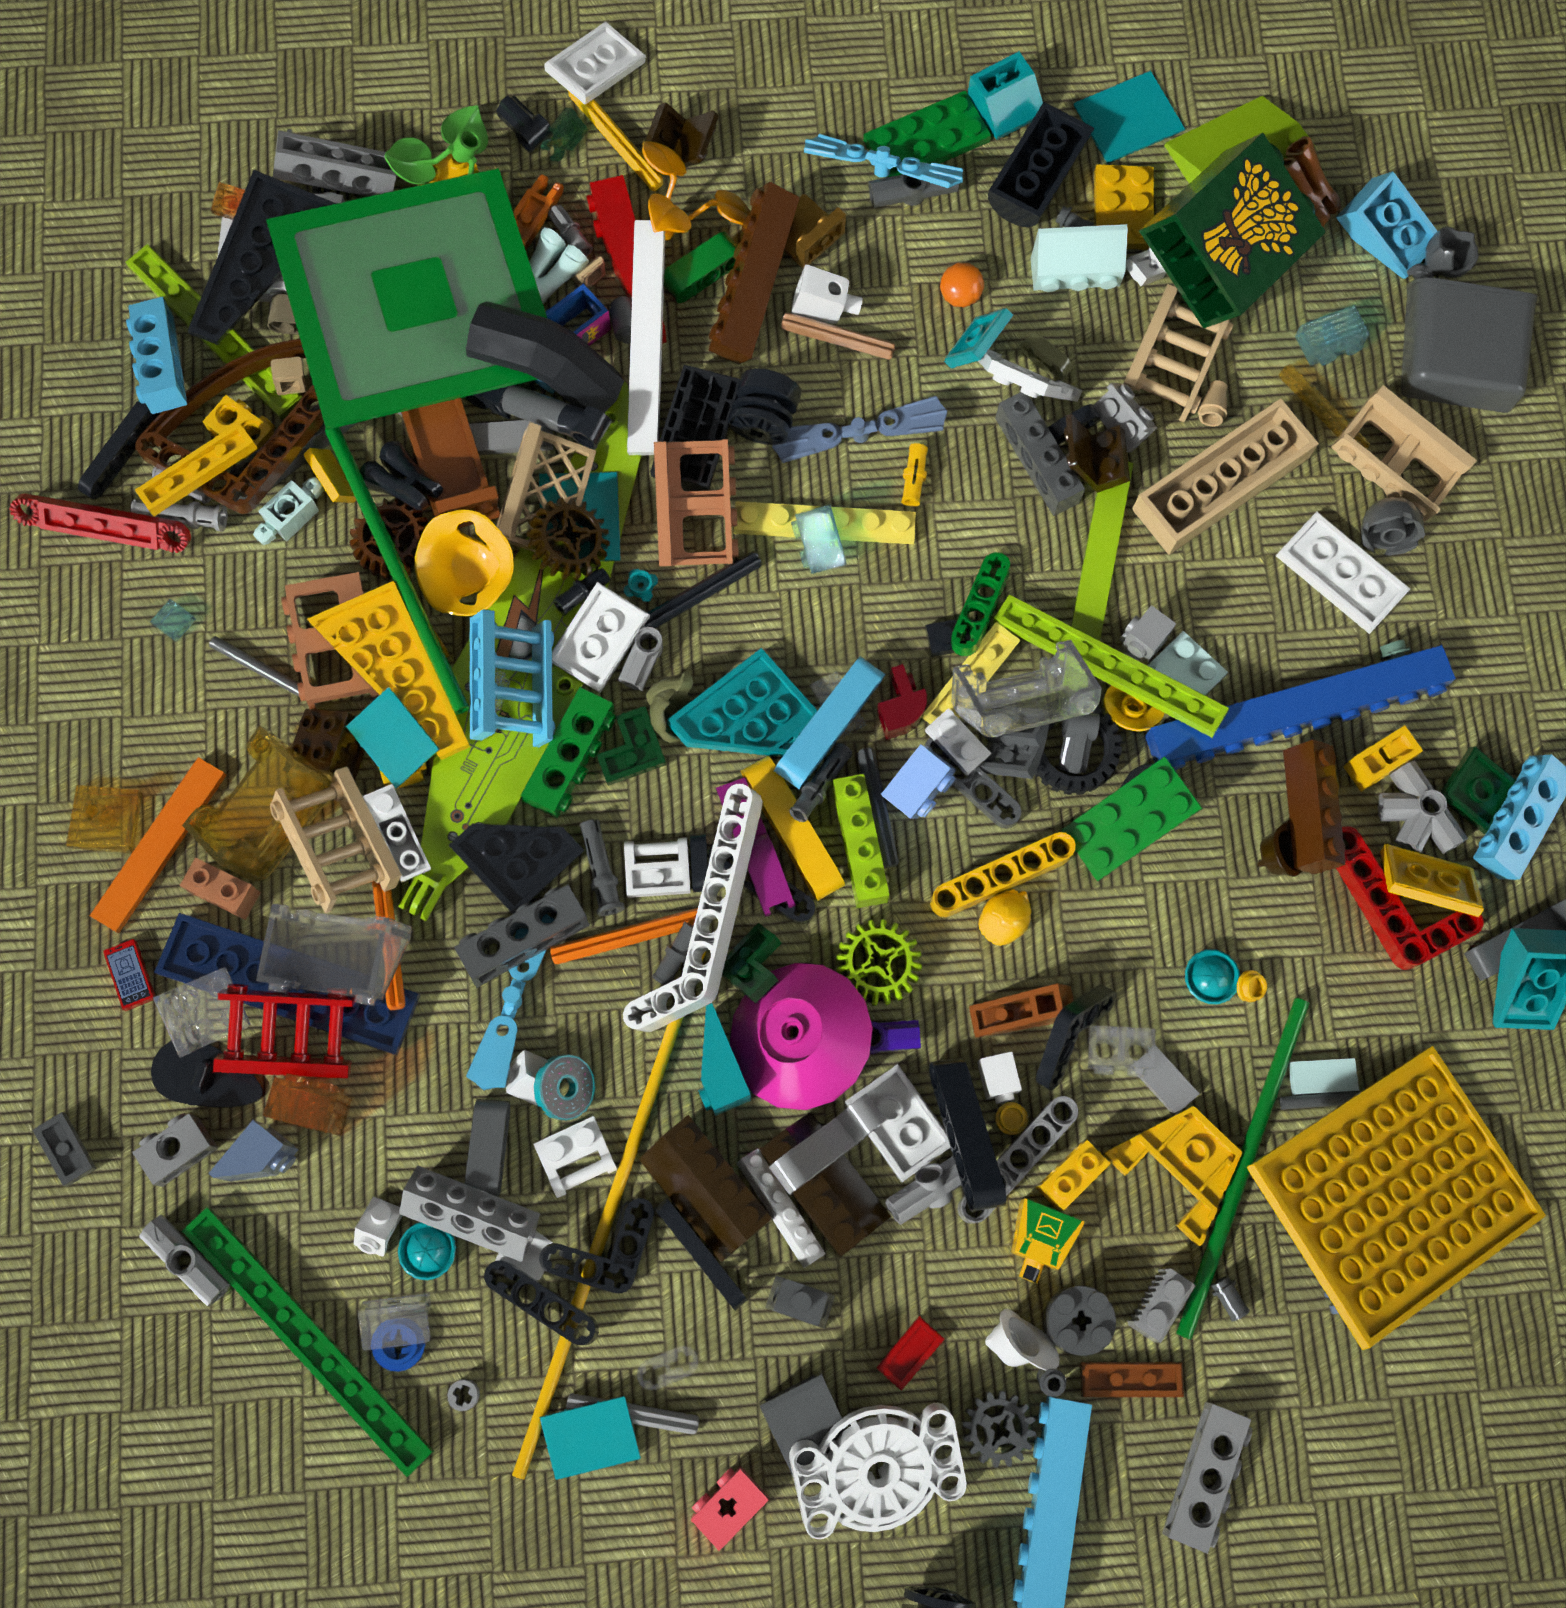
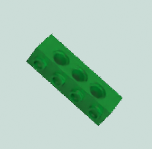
M579 687L553 735V740L549 742L521 793L524 803L557 819L561 811L565 813L569 809L573 800L571 793L575 785H581L588 772V769L585 767L590 757L595 758L602 746L600 739L604 731L609 732L615 723L617 715L614 714L615 709L612 702ZM584 722L594 724L593 729L587 733L578 731V727ZM568 749H577L579 751V755L575 759L567 760L563 757ZM556 775L565 778L563 784L559 787L549 785L550 779Z

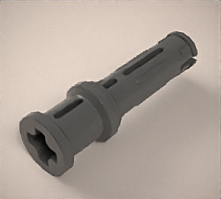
M598 819L584 821L579 826L591 867L593 880H591L590 888L592 891H595L599 907L596 910L597 915L610 916L622 912L625 906L619 899L616 887L619 884L618 878L612 875L600 821Z

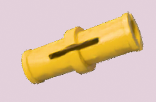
M914 443L909 446L907 468L903 470L905 483L901 503L906 506L915 507L920 505L922 484L927 478L925 464L928 447L924 444ZM917 466L915 484H912L914 468Z

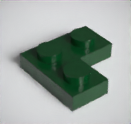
M643 706L617 715L616 719L625 745L597 754L608 786L666 766L665 758L646 707Z
M757 923L727 954L722 977L754 1003H757L778 981L775 975L761 964L782 942L776 935L760 923Z

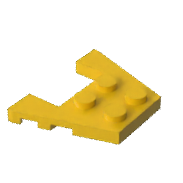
M1192 1106L1111 1148L1103 1155L1125 1176L1149 1152L1198 1199L1176 1226L1196 1246H1201L1207 1236L1206 1233L1210 1223L1214 1220L1217 1213V1207L1223 1193L1226 1191L1242 1151L1195 1106Z

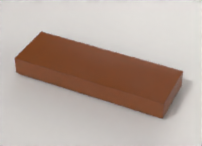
M1080 1362L1081 1397H1184L1182 1362Z

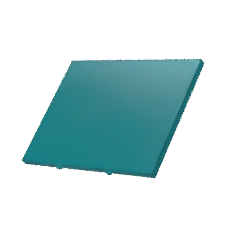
M390 687L382 692L346 726L359 742L360 747H363L380 768L379 770L384 773L396 789L440 750Z
M625 1395L540 1417L555 1480L641 1459Z

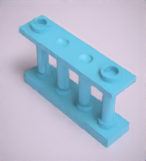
M483 609L470 618V739L482 741L494 734L496 729L533 733V747L539 748L553 740L555 733V723L552 720V646L554 634L551 631V620H544L533 627L532 631L497 626L495 611ZM495 638L532 644V661L497 656L495 652ZM495 669L532 673V691L498 686L495 682ZM495 699L532 703L533 721L499 717L495 713Z

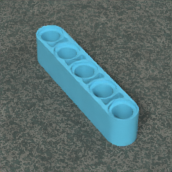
M860 656L780 759L774 772L797 789H800L879 686L886 674Z

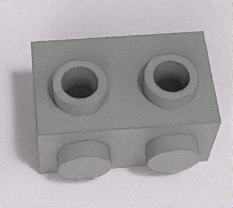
M1151 605L1141 618L1136 615L1128 624L1124 634L1119 639L1123 643L1119 651L1148 665L1164 645L1176 623Z

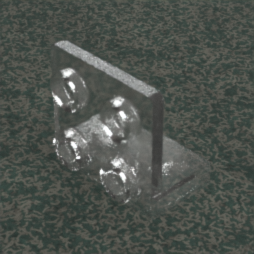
M226 968L218 969L153 997L179 1058L228 1036L230 1000H217L218 993L222 989H227L228 984H233ZM244 1007L242 1030L251 1025Z

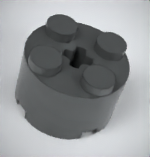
M1070 1286L1059 1290L1051 1297L1043 1312V1326L1048 1338L1060 1350L1069 1354L1087 1356L1098 1353L1110 1344L1116 1328V1317L1110 1301L1103 1293L1087 1286ZM1078 1311L1081 1316L1086 1318V1323L1081 1324V1329L1078 1325L1072 1323V1318L1078 1317Z

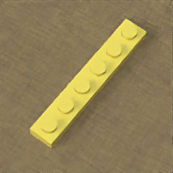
M735 501L737 526L733 529L734 534L914 544L916 512Z

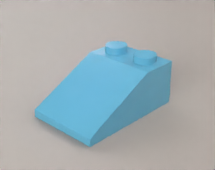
M1393 171L1372 178L1336 217L1356 243L1402 279H1406L1409 276L1407 274L1409 268L1420 264L1425 259L1427 244L1437 232L1431 221Z

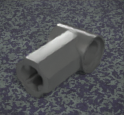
M1070 709L1065 711L1062 723V736L1064 739L1058 764L1060 770L1074 774L1086 773L1092 741L1096 740L1099 731L1100 717L1098 713Z

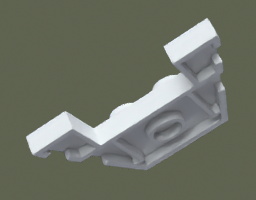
M990 349L978 361L988 372L994 374L993 380L1007 386L1013 383L1022 386L1020 392L1033 398L1042 395L1077 402L1083 391L1063 381H1053L1003 359L1001 354Z

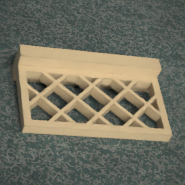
M532 422L528 424L521 440L496 526L504 534L509 544L532 552L537 551L528 548L527 544L533 539L525 540L515 536L518 526L526 522L529 523L533 517H537L536 513L530 515L524 504L525 499L536 494L539 502L545 509L547 502L541 492L554 486L560 498L563 497L566 504L570 498L575 497L576 506L581 505L596 450L541 431L540 425ZM542 441L553 444L559 454L546 460L540 449ZM573 453L586 456L585 466L575 470L567 456ZM537 458H539L541 463L536 465ZM562 459L569 473L557 479L549 464ZM544 467L551 482L538 487L532 475L534 471ZM582 473L581 480L578 476V474ZM573 478L578 491L576 494L567 497L560 483ZM529 485H531V487H532V489H533V490L530 491V492H528ZM521 513H523L525 518L520 520ZM557 519L551 521L554 528L546 531V536L557 532V526L559 525ZM554 550L558 555L563 557L561 552Z

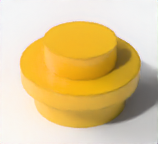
M1246 970L1237 981L1238 996L1245 1002L1260 1000L1267 991L1266 979L1257 971Z
M1008 1102L997 1110L995 1122L1001 1132L1007 1135H1017L1026 1128L1028 1114L1020 1104Z

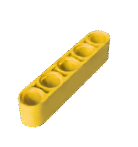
M766 756L741 770L743 778H746L748 786L761 796V810L811 894L819 901L845 886V882L809 820L799 822L790 815L789 810L797 800L784 778L774 772L776 765L770 756Z
M1054 833L943 883L935 889L931 897V909L939 917H949L1054 870L1069 861L1075 851V841L1067 833ZM1052 844H1062L1066 848V855L1060 856L1055 854L1052 850ZM1023 857H1035L1039 864L1038 867L1034 869L1027 867L1024 864ZM999 868L1007 870L1010 874V880L1000 881L995 876V870ZM970 881L978 882L982 887V892L980 894L970 893L967 890L966 883ZM941 894H948L953 898L954 905L943 907L939 904L937 897Z

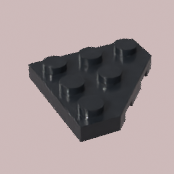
M472 823L448 845L512 914H515L520 906L528 903L584 851L563 827Z

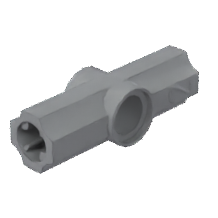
M953 1156L940 1165L932 1163L921 1167L915 1174V1181L887 1198L885 1201L886 1206L900 1225L928 1207L940 1208L951 1201L953 1198L952 1191L962 1186Z
M159 1215L142 1229L139 1237L164 1261L168 1271L173 1275H177L208 1307L227 1292L231 1286L228 1281L163 1215ZM187 1251L191 1256V1263L188 1268L183 1270L179 1265V1258L182 1253Z

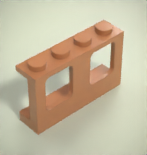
M728 439L718 441L654 442L659 566L733 564L732 557H739L738 539H732L731 527L737 526V508L730 507V496H736V478L729 477V465H735L734 446H728ZM717 453L722 456V489L684 491L681 488L680 458L683 455ZM722 515L725 519L726 548L719 552H686L683 542V519L686 516Z
M359 572L285 585L286 596L281 597L284 614L290 615L292 625H287L286 627L290 644H296L297 653L292 654L295 672H301L302 682L297 683L300 700L306 701L309 709H316L315 703L370 693L372 698H377L379 694L353 667V677L349 681L317 687L312 686L307 655L334 650V648L314 627L301 628L296 603L298 597L335 591L338 594L339 604L364 594Z

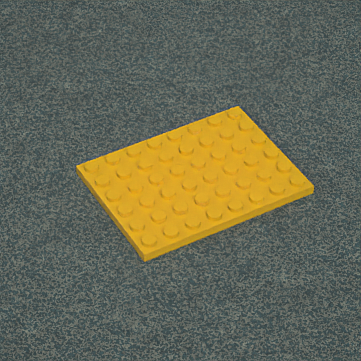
M1434 1046L1423 1050L1246 1167L1362 1350L1371 1348L1546 1216Z

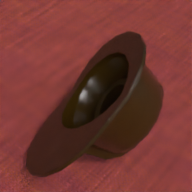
M1288 820L1273 833L1262 839L1260 843L1261 859L1256 864L1258 867H1266L1271 874L1295 877L1302 871L1294 869L1290 820Z

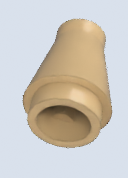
M1219 380L1212 381L1197 410L1200 422L1206 426H1219L1227 417V384Z

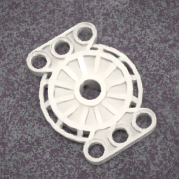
M932 1403L926 1406L920 1418L912 1412L896 1406L876 1405L864 1407L849 1413L835 1423L824 1436L820 1446L811 1440H800L791 1447L789 1452L802 1521L807 1533L815 1539H824L830 1536L837 1522L857 1531L878 1532L890 1530L908 1522L920 1513L931 1500L934 1492L943 1500L955 1501L961 1498L966 1491L967 1483L955 1421L949 1409L941 1403ZM940 1413L946 1415L945 1423L941 1427L932 1428L929 1426V1421L933 1415ZM876 1414H877V1417L866 1418V1419L861 1420V1421H859V1422L856 1421V1420L861 1419V1418H863V1417H866V1416H869V1415H876ZM886 1414L899 1415L904 1417V1419L900 1421L892 1417H886ZM914 1423L917 1425L915 1430L913 1429ZM850 1424L851 1426L848 1427L846 1430H844V1431L839 1435V1437L835 1440V1439H834L835 1436H836L842 1429H844L846 1426H848V1425ZM950 1445L952 1451L947 1458L938 1459L935 1457L936 1450L940 1446ZM829 1447V1448H830V1451H829V1453L827 1454V1453H826V1450H827V1448ZM804 1451L815 1453L814 1460L808 1465L797 1463L798 1456ZM877 1462H884L883 1466L878 1469L881 1478L875 1479L872 1471H868L869 1468ZM956 1476L958 1482L953 1489L944 1490L941 1488V1484L946 1477ZM809 1483H820L821 1490L817 1495L809 1497L804 1494V1489ZM823 1513L828 1516L824 1526L815 1528L810 1525V1521L815 1515Z

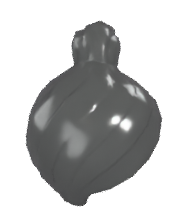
M1448 226L1441 228L1427 244L1425 263L1412 266L1407 270V274L1409 276L1413 275L1414 280L1425 277L1433 278L1435 275L1449 278L1465 275L1476 265L1479 257L1475 234L1465 230L1458 231Z

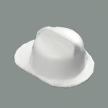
M1004 1309L1000 1312V1323L987 1336L985 1342L1005 1364L1011 1367H1018L1031 1363L1045 1371L1056 1369L1059 1366L1058 1351L1043 1331L1022 1319L1010 1309Z

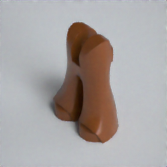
M1304 136L1293 142L1286 149L1285 156L1287 158H1284V166L1299 190L1311 199L1315 207V215L1321 225L1324 226L1330 220V214H1336L1342 206L1339 195L1334 191L1322 170L1311 138Z

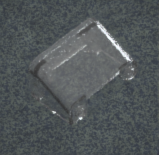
M1067 640L1056 643L1057 652L1049 660L1047 657L1040 658L1039 670L987 682L982 672L976 673L975 676L969 664L953 667L951 703L956 714L982 735L998 737L1088 715L1099 705L1102 688L1073 642Z
M272 904L256 981L269 984L268 990L287 994L288 988L345 995L355 997L356 1003L374 1006L376 1000H383L410 942L413 927L386 917L374 916L373 918L367 917L362 919L316 913L305 909L295 911L287 905Z

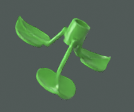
M478 105L459 109L445 118L441 125V135L444 141L450 145L436 158L431 159V151L424 142L417 138L406 137L396 141L385 152V159L389 167L403 180L412 184L423 185L434 179L436 172L433 165L438 164L449 154H452L457 162H468V175L474 174V166L477 162L474 155L482 153L488 145V135L481 119Z

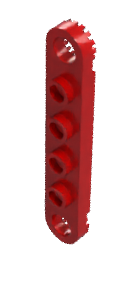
M27 493L18 495L9 507V510H11L10 514L14 516V520H18L19 524L37 526L40 529L154 550H169L172 553L174 551L175 553L183 551L191 541L189 529L183 523L176 520ZM21 504H27V507L31 506L30 509H33V515L26 514L22 510ZM171 530V532L179 533L178 536H181V541H173L168 536L167 531Z

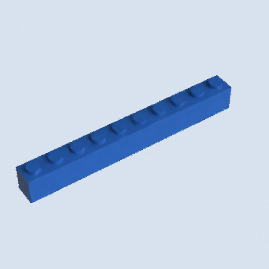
M1443 645L1226 706L1229 708L1228 713L1213 738L1179 720L1151 727L1145 738L1154 764L1163 757H1166L1174 769L1178 770L1186 765L1185 762L1195 759L1197 763L1206 762L1215 757L1214 754L1223 751L1226 752V755L1242 751L1244 745L1255 743V746H1262L1272 742L1273 737L1279 735L1290 738L1302 733V729L1313 726L1314 730L1322 729L1331 725L1332 720L1342 718L1343 722L1350 721L1361 715L1360 712L1371 710V713H1378L1390 707L1389 704L1399 702L1400 705H1406L1418 700V696L1427 693L1429 697H1434L1446 692V687L1456 678Z

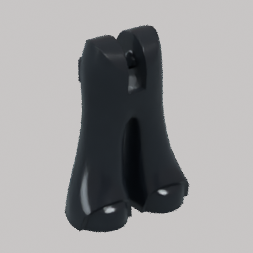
M398 440L389 441L381 448L379 458L385 468L375 460L364 463L360 468L361 475L368 489L396 497L417 511H425L430 506L429 501L422 492L433 499H437L443 493L441 484L414 462L407 449Z

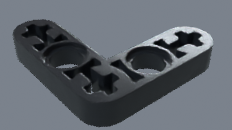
M1100 984L1062 1008L1054 1021L1036 1075L1037 1083L1050 1091L1060 1084L1065 1075L1079 1032L1104 1017L1111 1010L1117 997L1115 991Z
M637 1197L631 1198L624 1203L606 1258L559 1243H551L546 1245L540 1253V1266L550 1274L612 1293L621 1294L627 1292L634 1282L653 1221L654 1209L652 1204L644 1198ZM639 1203L641 1204V1210L645 1212L644 1217H638L635 1223L636 1228H641L640 1234L624 1229L626 1224L633 1226L635 1216L630 1214L632 1208H638ZM630 1235L635 1239L636 1248L631 1254L625 1255L620 1251L619 1244L623 1237ZM557 1249H559V1256L572 1260V1253H575L576 1256L573 1258L570 1266V1274H566L569 1266L556 1263L555 1267L551 1268L552 1262L548 1260L549 1254H555ZM584 1259H591L595 1264V1271L588 1278L581 1277L578 1272V1266ZM619 1268H621V1275L625 1276V1280L623 1283L618 1282L616 1287H614L613 1280L601 1275L603 1270L617 1273Z

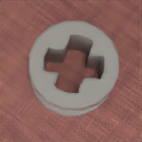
M468 1379L456 1381L448 1390V1402L452 1408L458 1411H467L473 1408L478 1403L480 1397L477 1384ZM464 1386H468L470 1388L468 1394L472 1396V1400L470 1402L464 1401L463 1405L459 1404V1396L455 1392L457 1388L463 1389Z

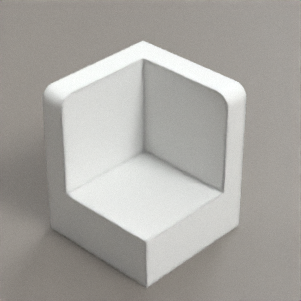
M523 1050L511 1062L506 1083V1093L538 1105L535 1100L533 1086L536 1073L540 1067H543L548 1062L547 1059Z

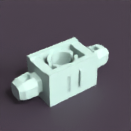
M316 477L305 481L302 484V488L291 480L259 510L265 523H261L255 529L253 535L262 545L273 541L277 533L287 542L319 512L313 499H317L323 493L324 488ZM290 507L295 508L292 513L283 514L286 509Z

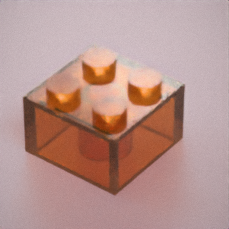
M286 1073L285 1079L274 1077L263 1113L264 1117L341 1137L352 1098L343 1095L345 1089L318 1081L317 1087L312 1086L313 1081Z

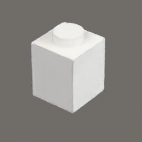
M1008 1052L981 1058L977 1064L986 1100L995 1098L996 1104L1015 1100L1014 1094L1022 1089L1013 1053Z

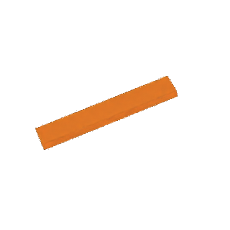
M199 757L196 759L89 915L90 917L117 933L121 932L227 776L223 771Z

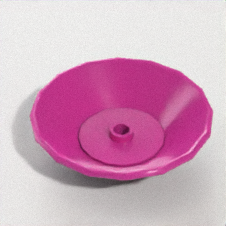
M793 963L772 970L770 972L775 975L778 981L757 1003H754L744 995L733 1015L730 1047L744 1080L753 1094L777 1108L809 1110L831 1103L856 1083L870 1056L873 1027L865 999L847 977L824 965ZM794 1027H798V1035L794 1038H791V1029Z

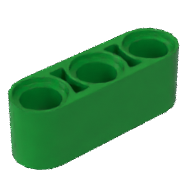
M725 231L716 234L664 270V287L677 303H684L733 269L736 261L734 251L737 244Z

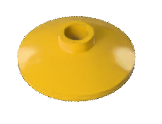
M1112 685L1107 689L1103 699L1104 709L1111 716V720L1117 725L1132 731L1150 730L1151 727L1157 726L1162 721L1165 714Z

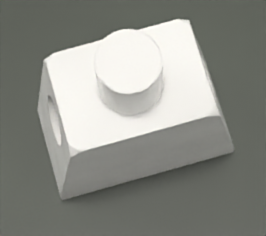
M805 264L795 289L791 313L824 323L836 324L842 312L859 315L863 298L847 294L849 280L847 278Z

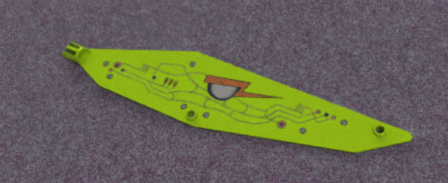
M625 381L617 401L605 412L615 422L611 423L598 447L594 449L596 454L590 472H617L620 538L641 455H629L627 453L629 389ZM575 453L570 462L574 469L577 470L585 466L587 457ZM567 468L565 469L564 473H569ZM520 548L514 559L513 575L509 585L488 610L495 611L497 626L532 631V628L542 621L551 620V631L554 634L553 651L584 602L577 605L565 616L556 609L553 599L573 586L575 580L570 574L566 580H562L561 572L559 571L555 576H550L552 568L547 566L543 570L540 569L541 558L532 560V555L535 552ZM600 561L601 566L598 569H605L611 578L615 561ZM581 573V577L578 579V581L583 580L587 576H584ZM469 638L452 670L470 707ZM495 638V652L497 656L532 661V644ZM552 663V720L555 723L556 731L579 687L582 688L584 683ZM495 669V682L498 686L532 691V673ZM563 683H567L571 686L568 690L565 691L559 688L560 685ZM496 698L495 713L499 717L533 721V704ZM470 708L465 713L456 715L470 747L443 760L434 754L421 848L431 870L414 877L398 906L399 908L407 909L421 885L410 906L409 913L414 916L418 915L431 891H433L420 917L422 920L427 921L445 887L469 868L448 845L472 823L506 825L521 799V793L549 742L539 748L533 747V733L496 729L494 734L482 741L470 739Z

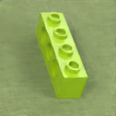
M864 774L833 779L832 793L856 909L887 903L890 895Z

